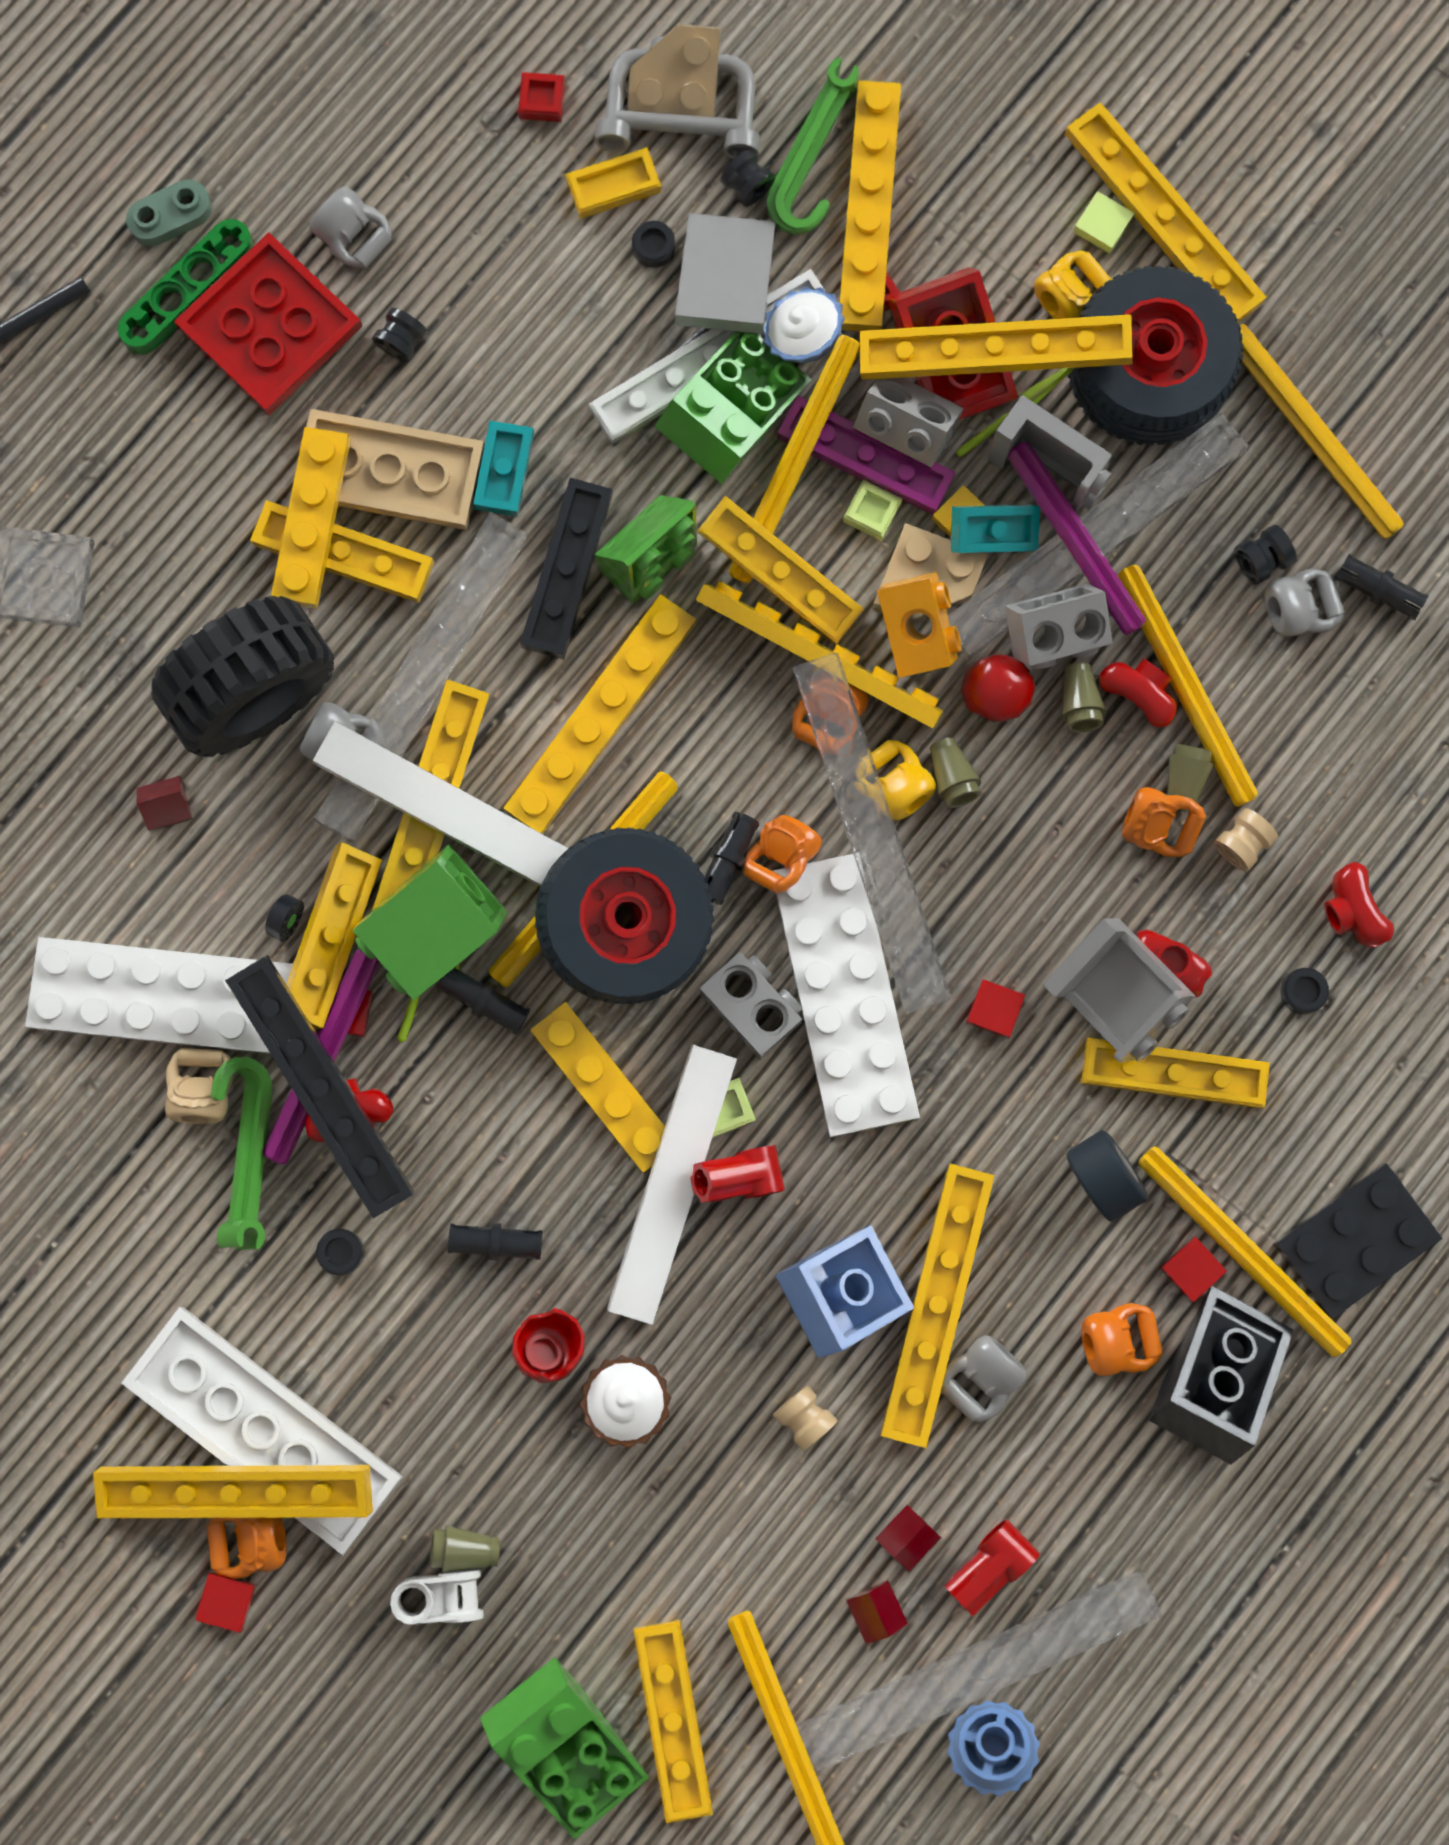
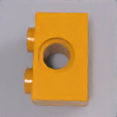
M937 572L886 583L877 590L899 678L949 667L958 659L957 653L962 650L960 634L956 625L950 626L946 609L951 608L950 593L946 582H939ZM923 613L930 618L932 622V632L930 634H921L915 630L912 624L913 614Z

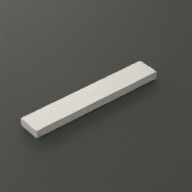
M809 269L768 294L765 314L774 308L776 300L784 299L789 291L798 292L805 286L812 290L822 287L813 271ZM711 329L589 403L590 411L610 442L614 444L663 414L677 393L736 331Z
M334 721L312 761L318 767L540 887L551 866L568 849Z
M691 1044L660 1146L607 1307L609 1312L653 1325L694 1196L690 1180L693 1173V1164L705 1161L737 1061L736 1058Z

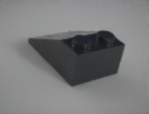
M1211 1286L1162 1381L1148 1421L1232 1465L1256 1444L1294 1329Z

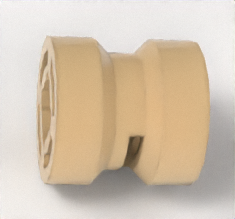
M1245 808L1235 818V826L1232 830L1224 831L1214 841V846L1230 864L1241 871L1248 872L1258 861L1257 854L1262 849H1269L1279 837L1268 821L1255 811Z
M808 1385L799 1390L772 1414L782 1426H788L793 1431L794 1441L802 1451L814 1444L838 1422L829 1410L821 1409L820 1406L817 1407L815 1405L817 1395Z

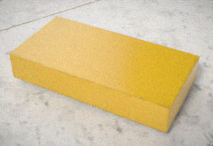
M647 147L565 174L566 182L580 219L662 192L661 183Z

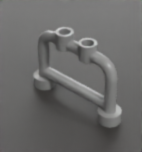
M659 36L652 39L651 48L657 42H659L664 36ZM631 49L621 54L614 61L609 74L605 119H601L596 123L594 142L599 148L608 151L625 150L629 146L630 129L725 136L724 153L729 158L734 159L746 150H751L758 157L760 136L752 130L756 85L754 73L746 62L735 56L719 54L718 72L730 73L738 80L736 119L623 111L627 73L630 71V67L650 49Z

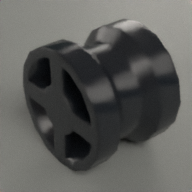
M746 150L734 158L723 171L720 182L727 189H734L737 192L738 201L744 207H749L760 200L768 192L775 180V175L770 169L761 168L757 163L758 157L751 150Z
M391 307L385 316L387 323L383 329H378L374 333L372 341L389 356L401 362L409 363L414 356V345L416 342L422 341L428 332L424 325L416 318L400 309Z

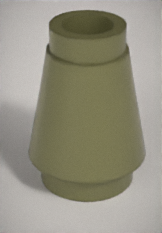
M1079 662L1066 666L1064 668L1062 720L1067 723L1069 731L1076 733L1090 732L1102 727L1104 724L1103 717L1107 711L1091 672L1090 664Z
M952 737L944 738L933 743L930 746L939 798L945 800L949 808L961 807L975 801L981 795L979 789L981 780L960 747L956 744L955 739Z
M1177 744L1175 753L1169 754L1168 795L1192 798L1197 802L1214 765L1210 763L1212 752L1193 746ZM1179 809V811H1183V812H1189V811H1190V810H1188V809Z
M445 1525L444 1530L433 1529L430 1568H441L442 1573L487 1568L488 1566L497 1567L500 1540L499 1538Z

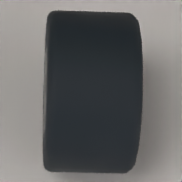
M1100 1130L1067 1151V1160L1075 1176L1106 1220L1113 1222L1148 1200L1147 1192L1137 1173L1108 1132Z

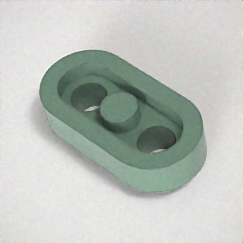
M182 180L133 203L126 214V224L133 238L138 243L145 246H157L204 224L212 213V201L206 188L201 183L194 180ZM185 196L194 197L190 204H181V200ZM145 215H155L154 219L151 222H141V219Z

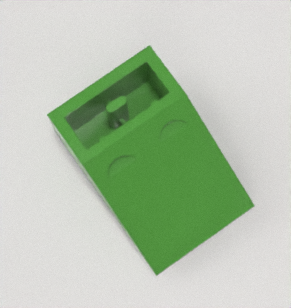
M736 331L677 393L654 426L721 484L744 461L794 402L797 395H800L812 380L791 361H784L781 357L772 355L770 348L763 343L764 338L757 333Z
M659 495L595 554L597 569L632 605L641 597L645 600L652 597L664 584L662 578L674 567L677 570L682 569L696 555L697 551L694 549L697 547L696 504L692 500Z
M556 1657L551 1659L480 1717L493 1750L574 1839L649 1779L646 1771L596 1705Z

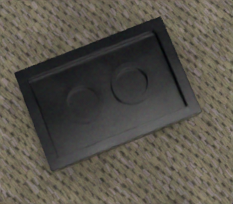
M1384 1163L1282 1236L1273 1245L1317 1305L1331 1319H1334L1443 1238L1389 1165Z

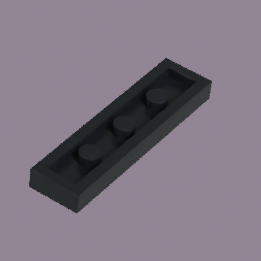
M569 478L520 645L522 649L564 660L611 504L613 489Z

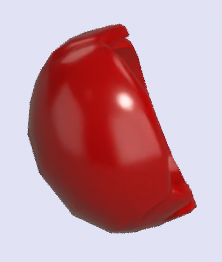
M1003 654L990 655L975 661L964 673L961 693L967 709L991 722H1004L1019 718L1031 705L1035 691L1034 679L1030 674V670L1014 657Z
M553 1308L546 1313L530 1315L521 1323L520 1328L517 1329L513 1336L512 1358L520 1373L539 1383L560 1381L570 1376L582 1360L585 1334L578 1320L561 1309Z

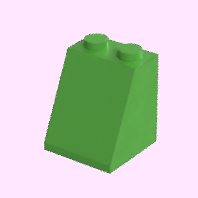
M448 844L360 920L353 929V932L358 936L355 940L361 951L372 960L377 958L388 971L386 977L390 984L399 993H407L414 1001L499 931L508 911L454 848Z

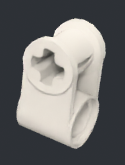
M480 1569L448 1573L440 1572L438 1574L405 1578L398 1584L391 1596L390 1606L392 1613L399 1621L405 1624L456 1623L482 1619L484 1614L483 1610L478 1608L476 1579L481 1577ZM459 1585L462 1587L463 1606L460 1605ZM407 1588H418L424 1593L426 1607L416 1613L409 1612L402 1606L400 1600L401 1593Z

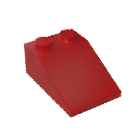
M970 267L887 297L897 329L996 323L980 270ZM1011 371L915 377L920 387L964 408L959 420L1019 398Z

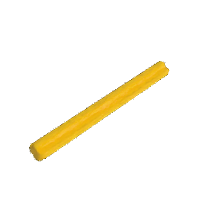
M1241 324L1240 333H1242L1243 338L1241 342L1243 344L1242 364L1381 538L1387 539L1396 534L1403 527V520L1245 324Z
M840 335L753 517L772 534L781 519L860 351V343L849 336ZM732 562L729 568V575L742 583H750L752 577Z
M1135 564L1124 568L1117 576L1145 617L1142 629L1163 670L1172 678L1170 683L1205 750L1212 752L1211 761L1232 802L1238 807L1253 801L1258 796V791L1140 566Z
M662 771L658 772L610 829L633 828L644 830L678 790L676 781ZM535 916L489 968V975L505 988L512 984L541 950L536 935Z
M1154 1146L1142 1155L1138 1161L1139 1166L1330 1356L1338 1357L1348 1349L1352 1342L1351 1338L1158 1147Z
M749 1610L739 1612L728 1619V1626L816 1845H844L752 1613Z

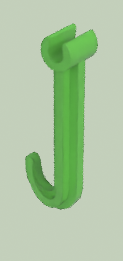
M840 57L833 60L829 65L827 80L768 194V215L772 221L776 222L775 226L783 232L794 235L808 233L819 226L829 210V202L824 199L818 203L812 213L805 219H798L791 213V207L845 102L853 97L857 89L858 66H854L851 75L847 79H840L842 61Z
M237 1057L224 1062L216 1071L211 1090L212 1099L220 1101L225 1099L230 1078L234 1073H239L244 1079L245 1087L228 1221L222 1223L218 1228L217 1242L220 1248L236 1247L238 1251L259 1250L265 1240L264 1228L257 1219L265 1160L263 1150L267 1144L272 1102V1081L268 1071L259 1061L250 1057Z

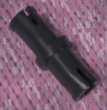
M1351 554L1348 555L1342 565L1343 567H1341L1335 580H1340L1370 596V602L1377 605L1380 601L1411 617L1414 621L1429 597L1428 594H1423L1393 578L1395 573L1389 570L1383 573L1354 558Z
M733 812L732 819L720 845L714 846L710 853V857L713 860L706 872L704 881L709 886V893H711L713 899L711 903L715 901L717 905L723 904L724 897L736 871H742L746 862L743 856L756 829L760 825L757 820L744 813L741 815L739 812Z
M456 967L443 976L437 987L438 991L444 992L472 1008L471 1014L478 1018L484 1015L509 1029L515 1035L518 1034L531 1011L495 991L497 986L488 982L487 985H484L456 969Z
M450 1223L448 1253L489 1255V1260L499 1261V1256L540 1260L543 1230L501 1228L502 1224L492 1223V1228Z

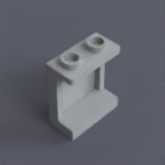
M1021 395L997 429L987 460L1003 469L1009 460V452L1018 444L1027 441L1032 445L1047 470L1077 489L1071 504L1076 514L1080 512L1083 506L1091 510L1103 493L1104 486L1112 474L1106 470L1112 454Z
M1104 918L1043 984L1054 997H1065L1117 1050L1114 1057L1119 1063L1134 1060L1140 1062L1151 1054L1158 1045L1155 1038L1165 1027L1172 1029L1187 1016L1189 1009L1186 1005L1195 997L1119 918Z

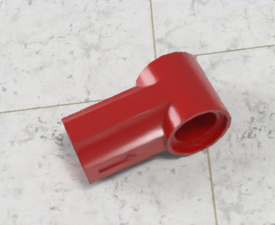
M776 1145L745 1150L736 1153V1156L693 1164V1173L690 1177L693 1193L698 1196L701 1203L722 1201L739 1196H745V1199L785 1191Z
M1007 1518L996 1525L977 1546L978 1551L944 1584V1587L972 1616L1007 1582L1013 1583L1020 1578L1040 1556V1552Z

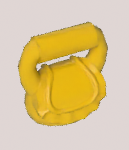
M1076 251L1067 253L1051 269L1041 273L1034 282L1035 294L1043 308L1052 318H1079L1086 303L1093 295L1090 293V289L1086 288L1075 275V271L1070 269L1073 263L1081 269L1097 290L1100 286H1104L1105 282L1112 280L1089 252Z
M887 740L860 760L856 764L854 771L858 788L867 797L877 802L887 817L897 821L910 816L921 808L934 795L937 787L933 776L921 766L919 758L914 751L897 740ZM899 753L902 755L904 762L897 764V767L886 776L880 777L876 784L867 781L866 778Z

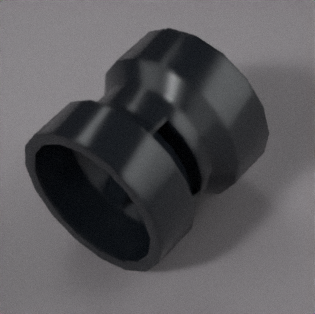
M1272 525L1263 530L1260 538L1257 540H1246L1234 548L1235 558L1241 571L1254 585H1259L1269 579L1272 571L1276 569L1285 570L1297 562L1296 551L1290 538L1278 525Z

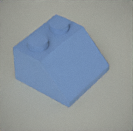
M871 1225L775 1274L818 1358L845 1350L914 1309Z

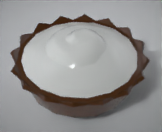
M621 1355L615 1360H604L599 1368L590 1371L589 1380L581 1387L583 1398L579 1406L584 1412V1424L592 1428L595 1438L604 1439L610 1447L622 1445L630 1449L637 1443L647 1444L652 1435L661 1433L662 1423L669 1417L668 1405L672 1398L666 1390L667 1380L658 1374L656 1366L646 1364L640 1357L630 1359Z

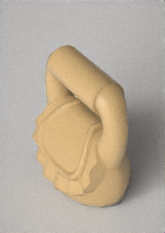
M181 1048L173 1054L166 1070L168 1089L165 1113L170 1120L189 1124H215L225 1118L228 1110L227 1093L232 1085L234 1074L230 1078L225 1099L220 1101H214L211 1097L214 1080L212 1076L201 1078L189 1077L188 1075L181 1077L179 1075V1066L220 1068L224 1062L231 1059L223 1049Z

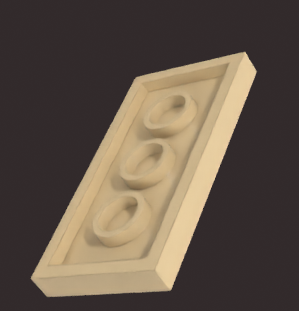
M310 409L306 427L347 433L351 439L338 506L457 529H468L484 452V441Z

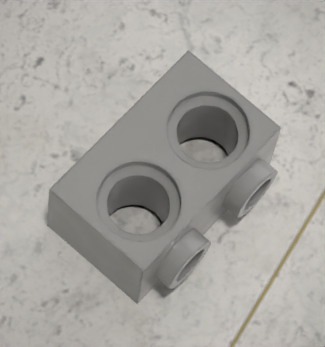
M905 378L877 379L865 396L853 428L932 468L948 445L964 408Z
M1088 583L1005 606L1013 657L1033 669L1051 667L1057 663L1056 659L1072 655V657L1091 656L1098 652V647L1113 644L1105 591ZM1085 614V625L1080 631L1075 632L1076 620ZM1044 625L1045 632L1042 639L1033 644L1034 632L1037 628Z
M740 951L699 988L700 995L761 1061L801 1025L802 1018L797 1013L802 1007L786 989L778 993L767 981L771 973L756 956L752 955L747 959ZM736 975L746 977L752 985L750 993L741 998L731 996L725 988L728 979ZM764 1009H774L781 1015L782 1025L775 1031H764L757 1025L756 1016Z

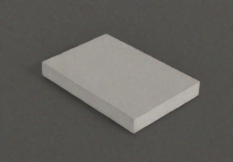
M689 213L676 304L675 325L763 334L776 222Z

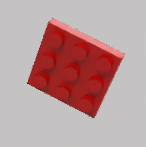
M269 232L174 321L177 328L268 416L363 327L361 320Z

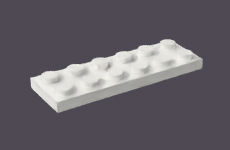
M861 853L807 863L799 881L787 891L776 894L800 1006L802 1007L801 1011L829 1138L919 1119L920 1115ZM786 868L773 870V872L783 877H786L790 869Z
M38 937L25 1027L36 1030L270 1054L225 981L257 960ZM273 962L284 982L287 983L293 964Z
M184 1307L178 1308L122 1381L125 1387L227 1466L370 1465L373 1512L367 1518H296L342 1555L348 1551L403 1477Z

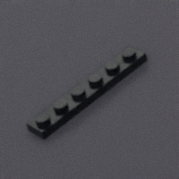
M266 955L226 979L227 985L372 1218H376L412 1196L415 1191L270 957Z

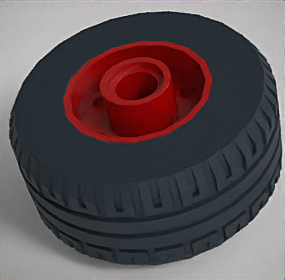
M1144 266L1143 269L1138 267L1133 269V271H1125L1122 275L1118 274L1113 277V280H1108L1104 283V286H1100L1096 293L1090 297L1079 318L1131 314L1132 364L1078 367L1068 374L1069 384L1073 389L1074 398H1077L1078 405L1083 407L1084 414L1089 416L1093 423H1097L1101 430L1104 429L1107 431V434L1111 436L1114 434L1116 438L1120 440L1125 439L1129 443L1134 441L1136 444L1143 445L1144 443L1147 446H1152L1155 443L1157 445L1171 444L1176 440H1184L1186 436L1190 437L1196 431L1203 429L1221 410L1239 376L1243 359V344L1241 343L1243 338L1242 333H1240L1241 327L1236 322L1238 320L1236 314L1232 312L1233 308L1230 304H1226L1227 300L1219 294L1220 291L1216 288H1211L1212 285L1208 281L1204 282L1203 278L1195 277L1193 273L1189 271L1187 273L1183 272V269L1179 268L1173 270L1169 266H1166V268L1162 266H1155L1154 268Z
M609 829L580 840L567 849L551 866L541 883L535 905L536 935L540 948L551 969L572 989L602 1002L613 1004L641 1003L659 998L679 987L696 970V966L700 965L702 957L707 951V945L710 944V936L713 931L714 908L711 905V900L713 899L711 893H709L708 883H705V876L699 870V866L692 861L693 858L686 854L683 848L676 846L675 842L666 839L662 835H656L655 832H648L643 829ZM618 905L627 906L632 912L633 921L628 929H624L616 923L615 910Z

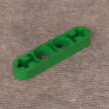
M227 219L218 223L122 316L117 329L120 339L129 351L134 354L144 355L151 353L177 329L174 321L254 246L249 229L244 223L236 219ZM227 236L234 239L238 237L241 245L237 248L232 245L226 246L224 239ZM212 249L215 250L218 256L221 254L224 260L223 264H219L218 259L210 252ZM201 262L211 264L213 266V274L209 279L201 282L191 279L190 272L194 265ZM175 292L182 296V304L175 311L167 312L159 308L160 299L166 293ZM152 309L157 318L162 321L160 325L157 324L154 318L151 319L148 314L149 310ZM136 325L141 329L145 328L148 333L147 337L144 339L139 336L134 337L131 332L132 328Z

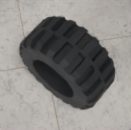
M268 596L262 601L255 599L247 602L241 608L237 609L235 607L225 612L224 616L215 621L211 620L202 626L203 629L194 635L191 634L182 641V645L177 650H173L165 658L166 662L156 670L155 678L152 679L151 683L152 700L187 751L200 757H214L217 753L224 755L230 753L235 748H243L251 744L253 740L259 737L266 736L280 724L283 725L296 712L303 710L310 704V700L314 696L319 695L324 689V683L329 682L332 677L334 655L300 604L283 596L279 598Z

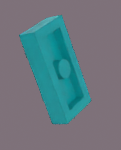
M489 421L473 503L475 510L515 517L519 516L534 438L533 427Z
M952 506L951 552L1038 551L1040 506Z

